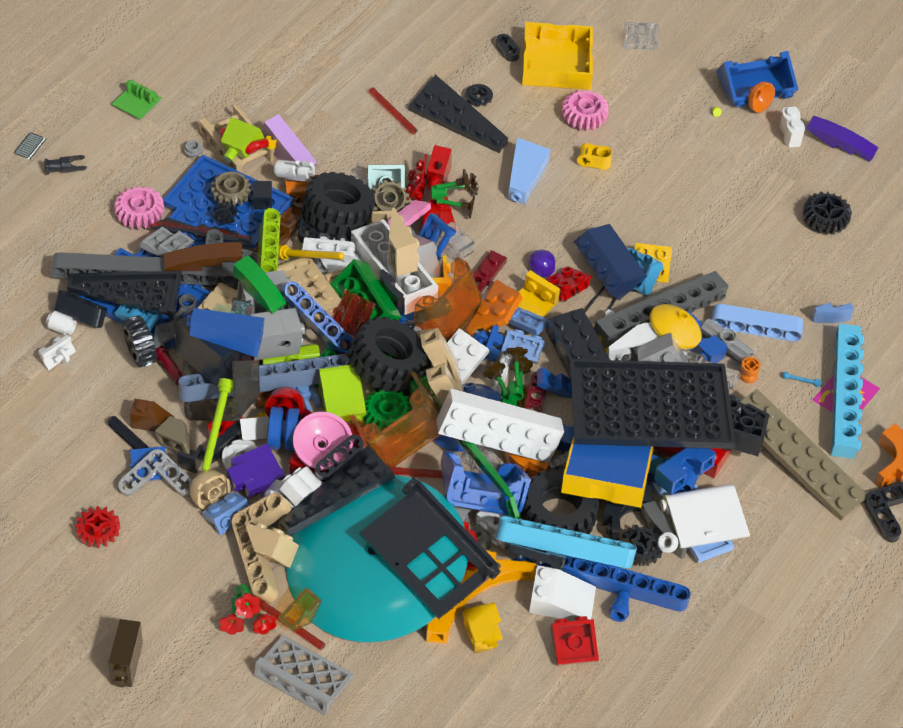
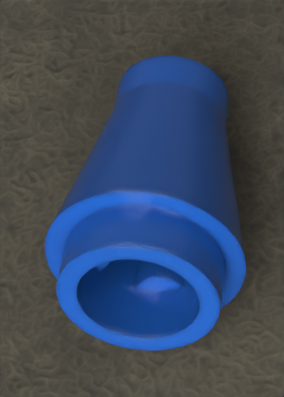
M626 591L618 592L616 599L609 609L610 617L614 621L623 622L629 616L630 595Z

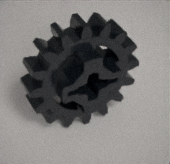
M635 525L634 530L629 527L627 533H623L621 541L637 547L633 563L637 561L638 566H641L642 562L649 566L650 561L656 563L657 558L661 559L663 551L658 546L660 532L654 533L653 527L648 530L646 525H643V528Z

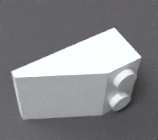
M650 322L637 325L610 345L607 354L610 360L638 361L637 348L660 338V336L654 331Z
M537 565L529 613L561 619L567 618V620L575 621L576 617L587 616L588 619H591L596 587L559 569Z

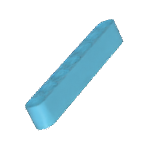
M508 516L500 517L495 536L498 540L622 568H632L637 550L635 545L627 542Z

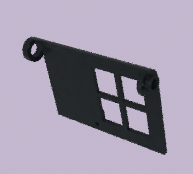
M414 477L402 489L403 493L407 496L359 532V535L427 608L440 619L489 578L491 580L496 578L501 572L499 570L501 565L491 557L421 483V480L418 477ZM446 536L460 552L445 564H442L429 548ZM425 552L439 568L421 582L407 565ZM464 555L478 571L461 584L447 570V567ZM443 572L457 588L443 600L439 601L425 585Z

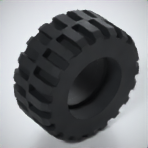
M324 172L309 181L302 203V212L310 225L317 227V230L320 232L324 231L328 235L332 236L333 234L337 235V237H351V231L369 225L375 206V199L367 184L364 185L363 181L356 179L355 176L345 175L342 172Z
M377 317L366 321L351 342L348 353L349 359H351V366L355 368V373L360 375L365 383L368 382L372 387H379L383 391L390 390V392H395L410 386V382L417 378L424 367L427 356L422 347L421 337L417 336V332L414 329L411 330L409 325L402 324L397 319L391 320L390 317H383L382 319ZM380 349L390 353L395 359L386 356Z
M550 468L548 472L543 470L538 473V476L535 475L531 478L524 507L521 511V518L523 520L586 534L591 533L596 523L599 508L598 498L561 493L565 468H560V470ZM551 499H563L573 504L577 510L571 514L558 515L548 511L543 506V503Z

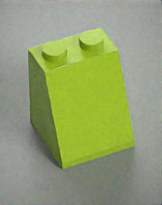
M351 365L319 369V396L323 412L339 416L348 426L365 424L363 417L366 415L361 379L360 375L355 373V368Z

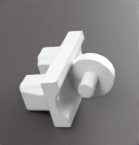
M70 336L57 337L53 340V345L48 348L42 347L38 350L40 359L47 370H50L60 362L66 364L70 361L69 356L76 352L71 343Z

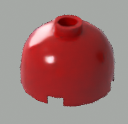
M280 387L274 390L265 403V411L269 418L272 406L283 408L284 420H286L289 408L300 409V420L304 415L305 402L303 396L299 391L291 387Z

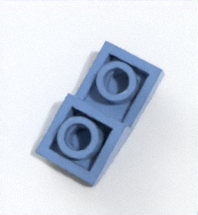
M831 303L821 304L814 308L811 320L816 323L851 320L854 307L851 303L839 305L836 308Z

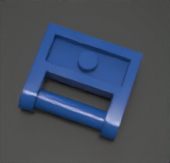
M430 214L419 236L436 244L442 231L445 233L436 252L437 259L440 262L441 255L450 238L454 237L456 230L448 226L437 215Z

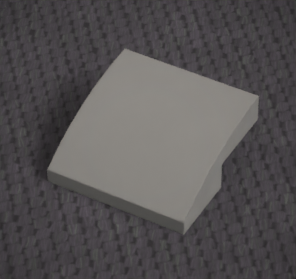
M161 227L142 240L140 247L152 254L163 257L165 253L189 247L194 243V240L180 231L173 234L164 227Z

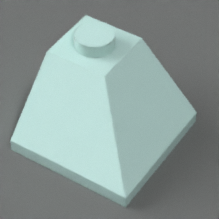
M368 165V186L370 191L373 188H377L378 183L384 184V180H387V182L394 180L396 184L400 182L401 187L404 188L405 165ZM391 197L385 199L386 201H394Z

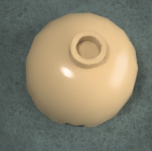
M215 470L200 472L190 484V495L193 502L204 510L208 509L211 504L224 499L231 491L229 479Z

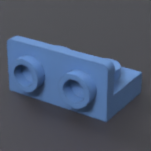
M518 329L508 330L501 352L503 353L507 348L523 347V349H528V353L525 354L528 360L538 364L542 349L545 347V341L537 335L532 334L531 337L524 335V332Z

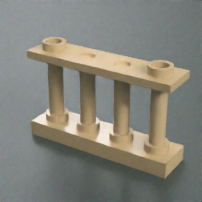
M236 104L233 105V115L217 123H209L206 118L199 120L200 134L228 167L243 173L244 164L265 155L270 162L274 161L273 153L275 150L262 148L245 159L237 156L233 162L224 159L223 156L226 150L221 144L220 135L216 130L227 126L231 117L253 125L246 117L245 112L242 109L240 110Z

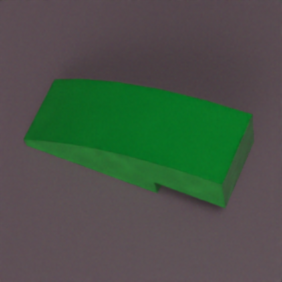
M247 255L233 265L232 274L246 286L245 291L268 312L273 314L286 305V301L277 287L251 257Z

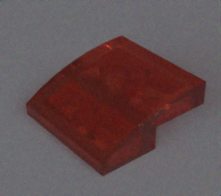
M345 289L333 319L347 333L355 337L360 327L370 319L376 303Z

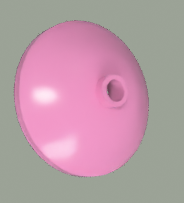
M329 412L312 413L304 417L294 431L293 446L295 453L305 465L315 469L316 464L346 438L351 436L352 432L347 423L335 414ZM351 442L349 448L346 449L347 452H349V450L352 449L353 442ZM318 443H324L325 447H319ZM340 452L333 455L337 462L345 460L344 455ZM331 462L326 467L321 466V470H328L332 465Z

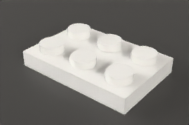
M459 328L447 344L457 359L461 384L463 385L490 351Z

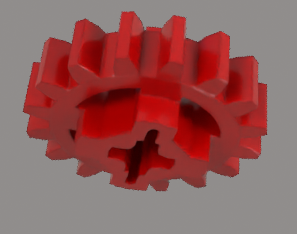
M96 506V510L88 508V513L81 512L82 518L77 517L75 528L77 537L81 538L83 544L88 542L89 547H92L93 544H96L97 548H100V544H104L107 547L108 541L114 543V536L119 537V530L121 529L119 517L114 515L113 510L108 512L107 507L100 510L99 506Z

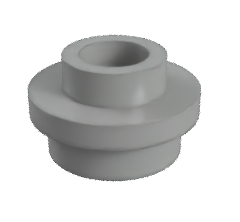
M191 140L186 143L184 152L187 156L196 157L202 153V146L198 141Z

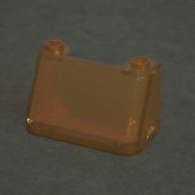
M459 257L451 264L454 280L439 299L431 295L423 296L415 304V326L420 327L422 330L438 327L446 342L452 338L459 328L463 330L483 302L469 264Z

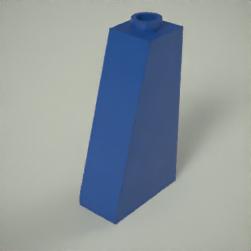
M194 308L192 315H188L187 327H190V336L258 357L265 318Z

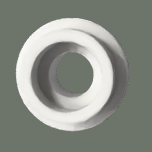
M663 533L658 539V546L663 552L671 553L678 547V538L673 533ZM668 539L672 542L670 546L666 545Z

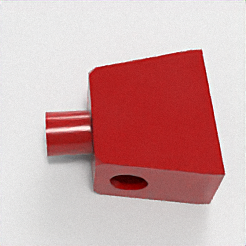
M438 145L433 147L427 168V188L430 191L431 186L445 184L448 179L452 162L451 148Z

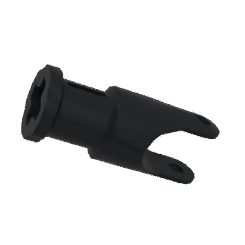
M64 156L53 160L45 158L46 175H49L51 172L60 171L61 173L84 171L87 169V166H74L71 163L76 160H83L85 156Z

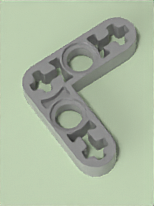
M156 449L151 451L122 477L118 485L121 494L132 496L158 473L179 495L187 497L190 496L192 479L165 452ZM154 456H162V462L159 463L158 461H156L152 465L154 468V470H152L151 467L147 464V462H149V464L151 465L154 462ZM141 468H146L149 472L146 477L142 478L137 475V471ZM170 468L177 471V475L173 478L166 476V471ZM134 475L136 480L131 484L132 489L127 488L124 490V483L130 484L133 481L132 476ZM179 478L185 485L189 483V490H181L182 486L178 482Z

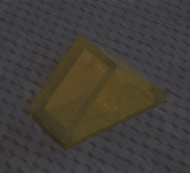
M306 587L278 619L294 632L312 623L322 600Z

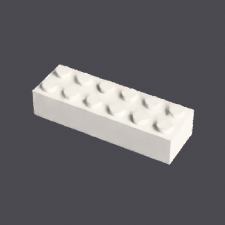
M384 219L351 231V242L356 245L355 251L363 262L369 264L378 280L380 270L382 269L396 279L395 287L404 294L402 312L405 315L438 302V285L419 262L418 271L398 277L389 265L390 226Z
M451 388L436 419L438 434L547 463L550 462L564 433L561 418Z

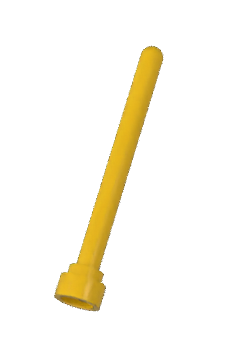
M279 245L278 251L279 260H287L290 257L342 260L345 256L343 252L296 250L289 248L287 245Z

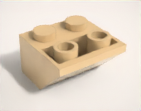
M258 522L255 525L247 523L246 529L254 551L273 563L290 568L299 547L298 544L293 542V537L284 534L283 531L276 528L268 529L267 526Z

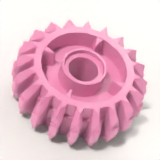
M576 89L575 93L570 92L564 99L561 112L568 125L572 124L573 128L579 127V130L584 128L587 131L589 128L592 130L596 127L600 128L605 123L609 107L606 99H603V95H598L597 91L593 93L591 90L585 91L583 89L578 91Z
M132 186L130 190L126 188L124 192H120V195L116 197L114 204L115 215L119 223H123L125 227L129 225L131 229L137 227L138 230L140 227L147 229L148 225L153 226L154 223H157L164 213L162 197L154 188L149 190L148 186L145 188L141 186L135 188Z

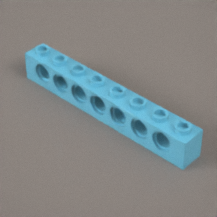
M839 323L835 334L831 456L854 459L856 452H860L861 440H858L862 430V425L859 424L862 417V409H859V405L862 403L863 396L859 394L863 385V379H860V375L863 372V364H860V360L863 359L864 349H861L864 342L861 326Z

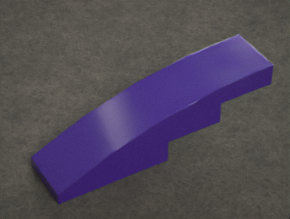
M814 115L806 127L808 131L833 149L839 146L850 155L856 152L868 162L873 159L879 148L855 132Z

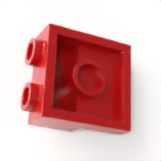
M582 616L576 617L575 621L567 622V618L556 619L555 623L550 625L557 666L599 661L594 619Z

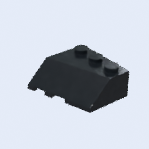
M730 394L736 442L735 449L733 450L758 457L770 414L749 403L743 404L737 400L736 396Z

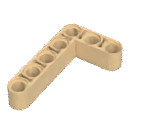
M272 493L237 512L232 518L233 530L252 592L266 603L276 600L278 596L277 585L269 560L254 551L246 525L247 523L255 525L258 522L269 526L291 511L292 505L279 493Z

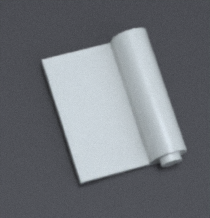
M733 484L663 495L662 500H660L662 512H665L666 515H671L681 549L750 536Z

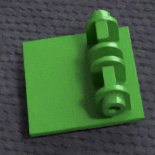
M127 80L125 84L127 89L112 105L141 120L162 97L158 96L155 91L149 90L146 86L138 85L134 80Z

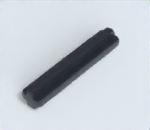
M116 416L108 419V425L133 449L150 448Z

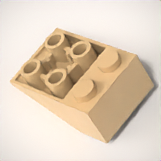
M392 208L389 231V265L398 277L418 271V262L420 261L418 255L419 241L416 237H413L411 229L404 223L402 215L398 214L395 208Z

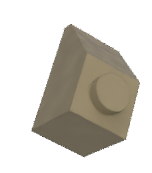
M170 416L155 430L159 444L176 453L181 451L191 455L190 436L186 423L181 419L178 420Z

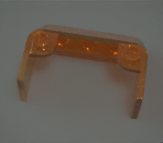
M416 372L411 373L419 386V389L414 391L410 397V404L413 409L381 431L380 427L376 424L370 423L365 425L354 414L350 416L363 440L389 468L397 466L441 435L438 434L436 422L441 407L427 383Z

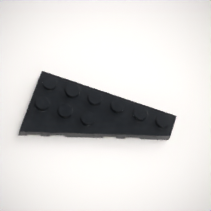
M182 272L70 273L67 290L70 293L174 317L182 281Z
M366 446L359 454L279 520L280 525L288 536H291L394 479L395 475L384 461L369 446Z

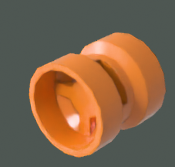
M746 357L742 360L739 378L743 382L753 383L757 380L761 366L759 360L754 357Z

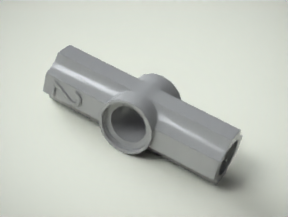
M708 318L700 328L701 333L708 338L715 334L728 346L726 354H731L741 363L744 358L754 355V350L737 339V335L733 330L724 329L712 319Z

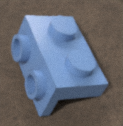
M233 492L227 494L219 502L211 504L202 514L205 520L215 525L217 533L222 535L233 528V516L248 507L249 504L247 498Z

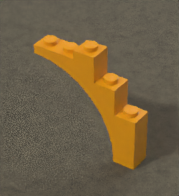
M486 550L501 565L499 569L501 571L500 574L493 580L489 578L442 618L438 619L436 617L429 622L426 642L447 644L450 628L455 617L465 604L486 589L502 583L535 581L537 563L496 559V552ZM466 569L462 583L475 574L478 569H474V571Z

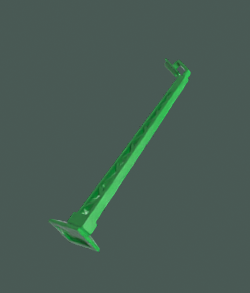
M427 376L410 382L413 410L425 406L427 410L430 409L438 417L442 404L429 385ZM455 438L505 497H508L509 500L506 501L510 517L519 519L520 515L514 495L475 443Z

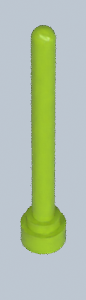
M219 379L218 388L220 395L202 464L203 471L210 469L227 396L234 389L235 382L230 379Z

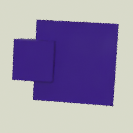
M268 444L232 458L231 467L226 472V477L229 479L233 490L237 492L244 489L248 499L265 492L275 480H283L285 478Z

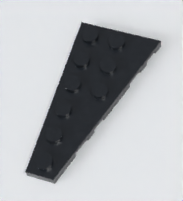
M436 74L409 105L408 111L497 153H500L508 143V137Z

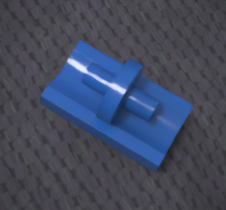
M496 325L492 327L491 332H488L487 335L482 330L473 336L475 340L489 349L490 352L485 358L494 362L498 358L500 350L492 347V345L500 348L506 338L498 333L499 327Z

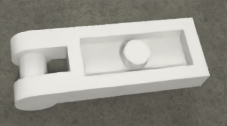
M304 237L302 250L343 252L345 256L342 260L350 263L354 259L356 245L349 241Z

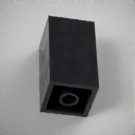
M188 316L176 321L175 353L215 386L218 387L220 378L236 381L250 374L251 355L190 336V327H187Z

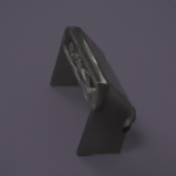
M259 360L232 361L233 396L227 397L222 421L240 420L258 398L260 393ZM183 361V376L201 374L186 361ZM219 398L184 402L186 418L196 421H213Z

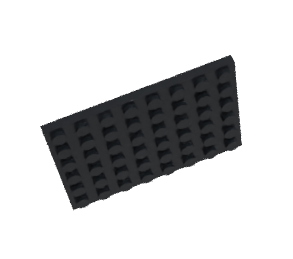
M570 359L574 444L735 449L736 442L725 364Z

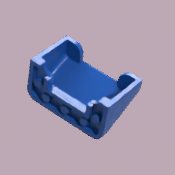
M789 51L780 52L779 57L769 56L764 60L738 64V62L733 63L732 61L723 62L716 70V73L731 105H735L736 108L745 106L748 103L750 88L760 82H768L774 86V98L783 97L788 99L793 97L794 93L799 89Z
M443 451L441 471L445 497L448 502H451L454 506L509 515L506 501L509 500L508 497H505L486 474L464 471V466L461 465V460L457 454ZM504 463L498 468L497 473L510 488L520 513L524 507L531 479L518 464Z

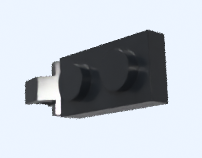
M514 543L510 544L508 550L515 557H528L533 562L544 564L545 562L550 564L553 569L562 570L566 561V556Z

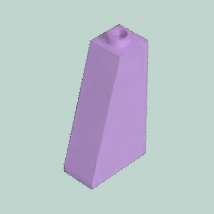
M279 114L264 122L261 132L264 138L271 136L272 140H277L273 154L279 160L309 161L314 163L316 168L317 161Z

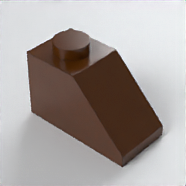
M135 398L130 412L131 428L155 432L170 416H174L154 401Z

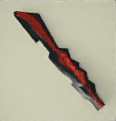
M168 217L151 225L152 229L158 230L164 227L172 233L182 231L193 233L195 237L206 238L209 230L216 229L222 232L224 242L250 244L251 236L242 235L237 231H229L226 228H218L217 226L208 227L204 224L195 227Z

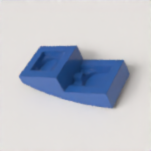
M544 367L537 370V386L550 393L571 398L570 378L562 373L554 375Z

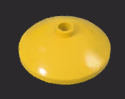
M661 304L654 307L649 317L651 326L660 337L672 333L682 349H692L701 341L702 333L697 321L684 309L671 304Z

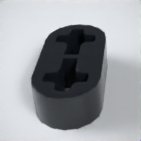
M498 35L496 39L497 49L507 61H517L520 53L519 47L509 35Z

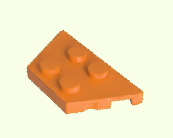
M495 280L466 329L467 334L474 335V331L481 328L484 331L491 330L494 325L498 327L507 325L523 299L521 294L499 280Z

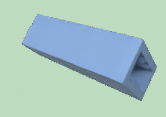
M517 138L508 199L525 205L549 163L551 149Z

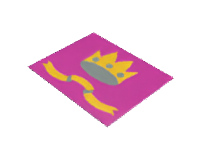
M834 375L812 399V401L830 412H833ZM860 376V379H863V385L859 394L863 396L859 409L863 410L880 388Z

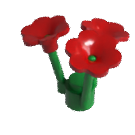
M244 584L234 588V597L231 598V614L219 620V629L230 635L244 630V620L237 618V615H243L249 619L254 614H257V620L253 622L255 634L261 633L265 635L277 626L276 616L262 614L259 606V597L251 595L249 587Z

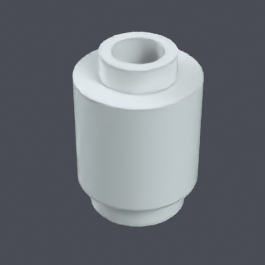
M57 311L50 313L46 320L48 329L63 335H71L76 327V321L72 317Z

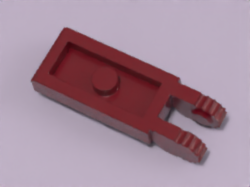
M491 250L468 280L467 287L472 288L479 281L480 284L477 287V292L482 293L506 264L507 257Z

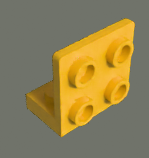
M530 270L525 275L524 287L519 291L523 299L518 307L545 317L558 304L560 288Z

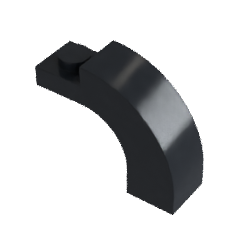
M646 484L642 504L652 502V485ZM608 501L604 511L602 526H607L606 534L610 535V539L619 541L620 519L627 513L641 512V508Z

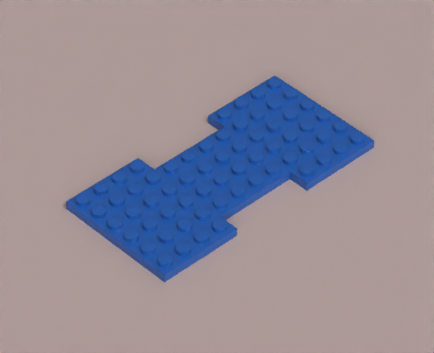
M202 155L163 199L164 206L174 210L169 218L195 227L201 224L208 227L217 226L218 228H226L229 231H237L242 235L251 236L250 244L241 243L254 249L259 245L260 223L265 210H253V182L258 180L243 174L245 179L248 178L251 184V197H248L247 202L242 201V206L238 203L236 204L237 216L233 217L235 222L223 225L214 216L218 200L214 201L211 195V183L215 182V177L220 176L221 173L237 172L241 175L243 173ZM272 187V208L279 211L281 215L292 206L295 198ZM164 222L162 225L171 228L199 230L204 234L209 231L205 228L194 229L169 222ZM182 232L194 240V243L189 247L204 245L205 238L195 237L193 233ZM120 248L114 254L122 256L161 257L144 250L143 248L136 255L122 248ZM181 284L175 313L179 309V299L182 295H193L196 298V308H198L211 292L202 288L203 285ZM78 295L108 309L106 316L123 324V320L115 315L121 304ZM191 301L183 303L184 306H191L193 304ZM193 312L185 313L182 318L192 315ZM162 315L150 331L152 338L156 325L169 322L172 318L171 316ZM175 338L163 345L173 349L175 347Z

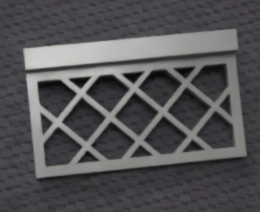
M284 635L279 638L263 658L260 657L256 661L254 671L255 677L325 716L330 711L333 702L353 679L354 675ZM284 643L291 647L292 651L281 652L280 647ZM305 655L309 657V661L299 662L297 656ZM283 657H294V663L284 664ZM279 658L280 664L274 665L268 661ZM315 665H323L327 668V671L316 672ZM311 666V673L302 674L300 667ZM297 668L298 674L292 675L286 672V669ZM333 675H341L345 679L334 682ZM329 676V683L320 684L318 677ZM314 678L316 684L310 685L304 682V679ZM332 688L334 693L329 696L322 692V689Z

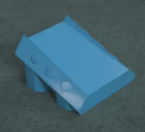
M627 247L648 276L633 290L647 296L652 293L661 270H663V262L656 260L648 254L645 255Z

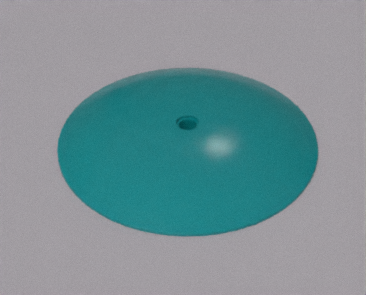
M395 475L394 479L293 534V542L298 544L299 547L291 567H286L289 588L302 613L315 626L326 633L354 642H383L415 632L436 618L378 554L371 555L375 551L359 535V532L407 496L403 493L402 489L412 478ZM421 482L464 527L458 512L451 502H448L446 497L438 490ZM446 536L429 548L442 564H445L460 552ZM425 552L407 565L421 582L439 568ZM464 555L447 567V570L460 583H462L467 568L468 559ZM443 572L425 585L439 601L443 600L457 588Z

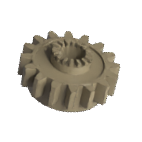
M237 172L221 173L220 176L215 177V182L211 183V195L214 201L218 200V204L228 201L229 204L234 206L237 203L242 206V201L247 202L248 197H251V184L249 179H245L243 174L241 175Z
M384 180V184L378 183L377 188L372 189L375 199L373 211H392V208H395L397 212L401 211L410 202L406 200L409 198V194H405L407 188H402L401 183L396 184L394 180L391 182ZM391 197L394 201L387 202L385 199Z

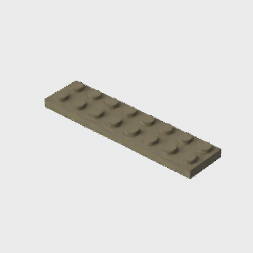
M755 389L740 401L743 404L749 403L770 414L762 445L837 518L843 520L865 501L867 493L758 389Z

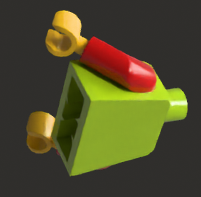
M233 117L230 118L227 126L220 129V141L226 150L223 157L229 162H233L236 156L244 159L248 158L250 154L262 148H276V139L272 140L271 136L264 138L260 128Z

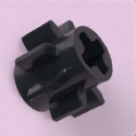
M227 201L216 205L217 210L214 211V216L219 223L226 225L235 222L233 217L237 216V209L233 204H229Z

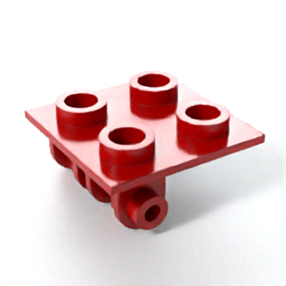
M427 154L421 160L419 159L414 170L411 169L408 173L407 179L409 183L405 193L409 194V198L406 200L413 198L414 200L421 201L424 198L427 177L425 173Z
M568 266L562 268L558 273L549 276L546 280L560 288L559 301L566 302L568 299L576 296V294L587 289L590 285L589 279L592 276Z

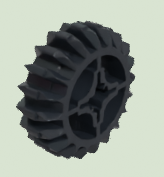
M820 191L819 194L814 193L812 196H809L806 203H804L802 213L804 221L807 222V226H812V230H819V234L825 232L827 235L831 232L834 235L836 232L840 233L846 229L851 220L852 210L850 204H847V200H842V195L836 196L835 193L829 194L828 191L824 194Z
M138 315L124 320L122 331L130 356H132L135 364L141 368L155 363L157 359L156 346L144 319Z

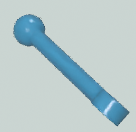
M788 372L782 374L784 379L791 378L811 383L815 387H820L822 383L819 379L802 378L790 375Z

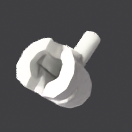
M278 160L273 168L275 175L285 178V181H310L311 177L309 176H315L314 163L309 161Z

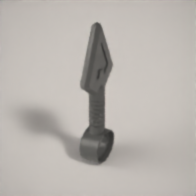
M182 295L179 299V309L174 317L167 323L156 325L153 338L156 346L155 349L175 338L176 321L180 320L185 313H191L196 308V298L193 295ZM185 301H191L193 303L191 306L183 305Z

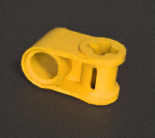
M584 143L580 146L581 153L577 158L579 165L601 170L611 167L612 150L609 147Z

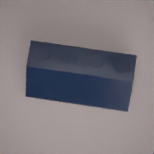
M611 224L588 229L574 241L605 288L618 300H621L648 277Z

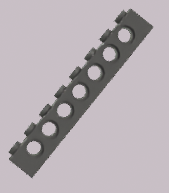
M713 271L596 320L594 330L606 349L637 325L649 323L650 313L657 305L671 304L693 313L697 309L705 308L711 303L723 300L726 297L729 285L716 271Z

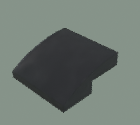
M382 269L380 270L379 282L400 315H402L404 294L395 287L396 279Z

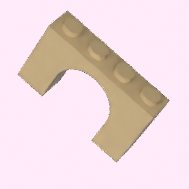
M437 327L421 334L420 337L422 347L434 366L426 370L428 383L443 406L450 388L462 392L463 389L457 359Z

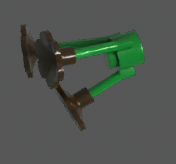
M463 169L462 178L456 179L453 182L431 186L432 200H437V204L443 203L462 207L461 209L468 210L469 218L471 219L475 196L478 195L479 190L477 177L474 173H470L469 178L466 169ZM464 188L467 189V192L471 190V193L474 194L469 203H459L443 199L447 197L446 191Z
M523 347L507 348L503 352V355L512 358L509 369L515 373V381L509 382L507 388L501 379V374L506 367L504 363L495 361L487 365L482 373L484 377H488V379L494 378L498 381L503 390V395L508 396L511 401H519L524 397L523 375L524 373H529L533 367V362L525 356L528 353V349H523Z

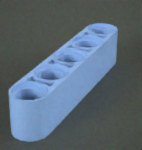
M716 304L713 306L711 319L724 329L788 341H799L802 338L803 320L800 317L726 304Z

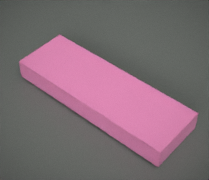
M414 200L399 211L398 214L402 215L406 226H409L431 209V203Z

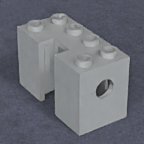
M284 270L265 272L278 290L283 283L290 282V278L286 277ZM239 280L236 300L241 315L265 318L258 357L253 356L254 360L299 354L300 346L303 345L302 334H305L304 324L300 323L296 308H292L286 302V305L271 314L245 291L246 286ZM290 285L287 288V292L289 295H291Z

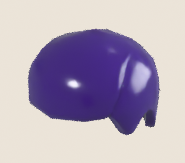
M543 249L533 251L528 258L529 271L531 270L540 277L550 276L555 272L556 267L554 255L550 251Z

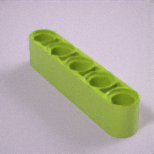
M273 208L265 210L259 230L257 264L264 272H273L278 269L280 213Z

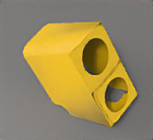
M495 602L464 609L463 623L474 653L498 647L497 641L503 639L498 626L501 618Z

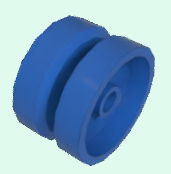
M272 406L267 430L268 445L271 450L278 451L281 448L283 438L285 450L295 452L293 435L300 422L299 408H289L286 420H284L283 408Z

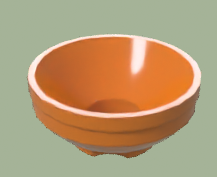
M760 82L752 86L748 95L749 107L757 113L765 111L774 99V86L768 82Z

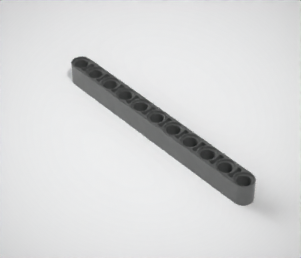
M59 252L55 253L52 257L50 273L54 277L69 278L70 273L164 271V261L161 257ZM222 261V266H203L202 271H181V284L217 286L219 283H224L228 286L238 287L239 280L232 274L233 265L238 261Z

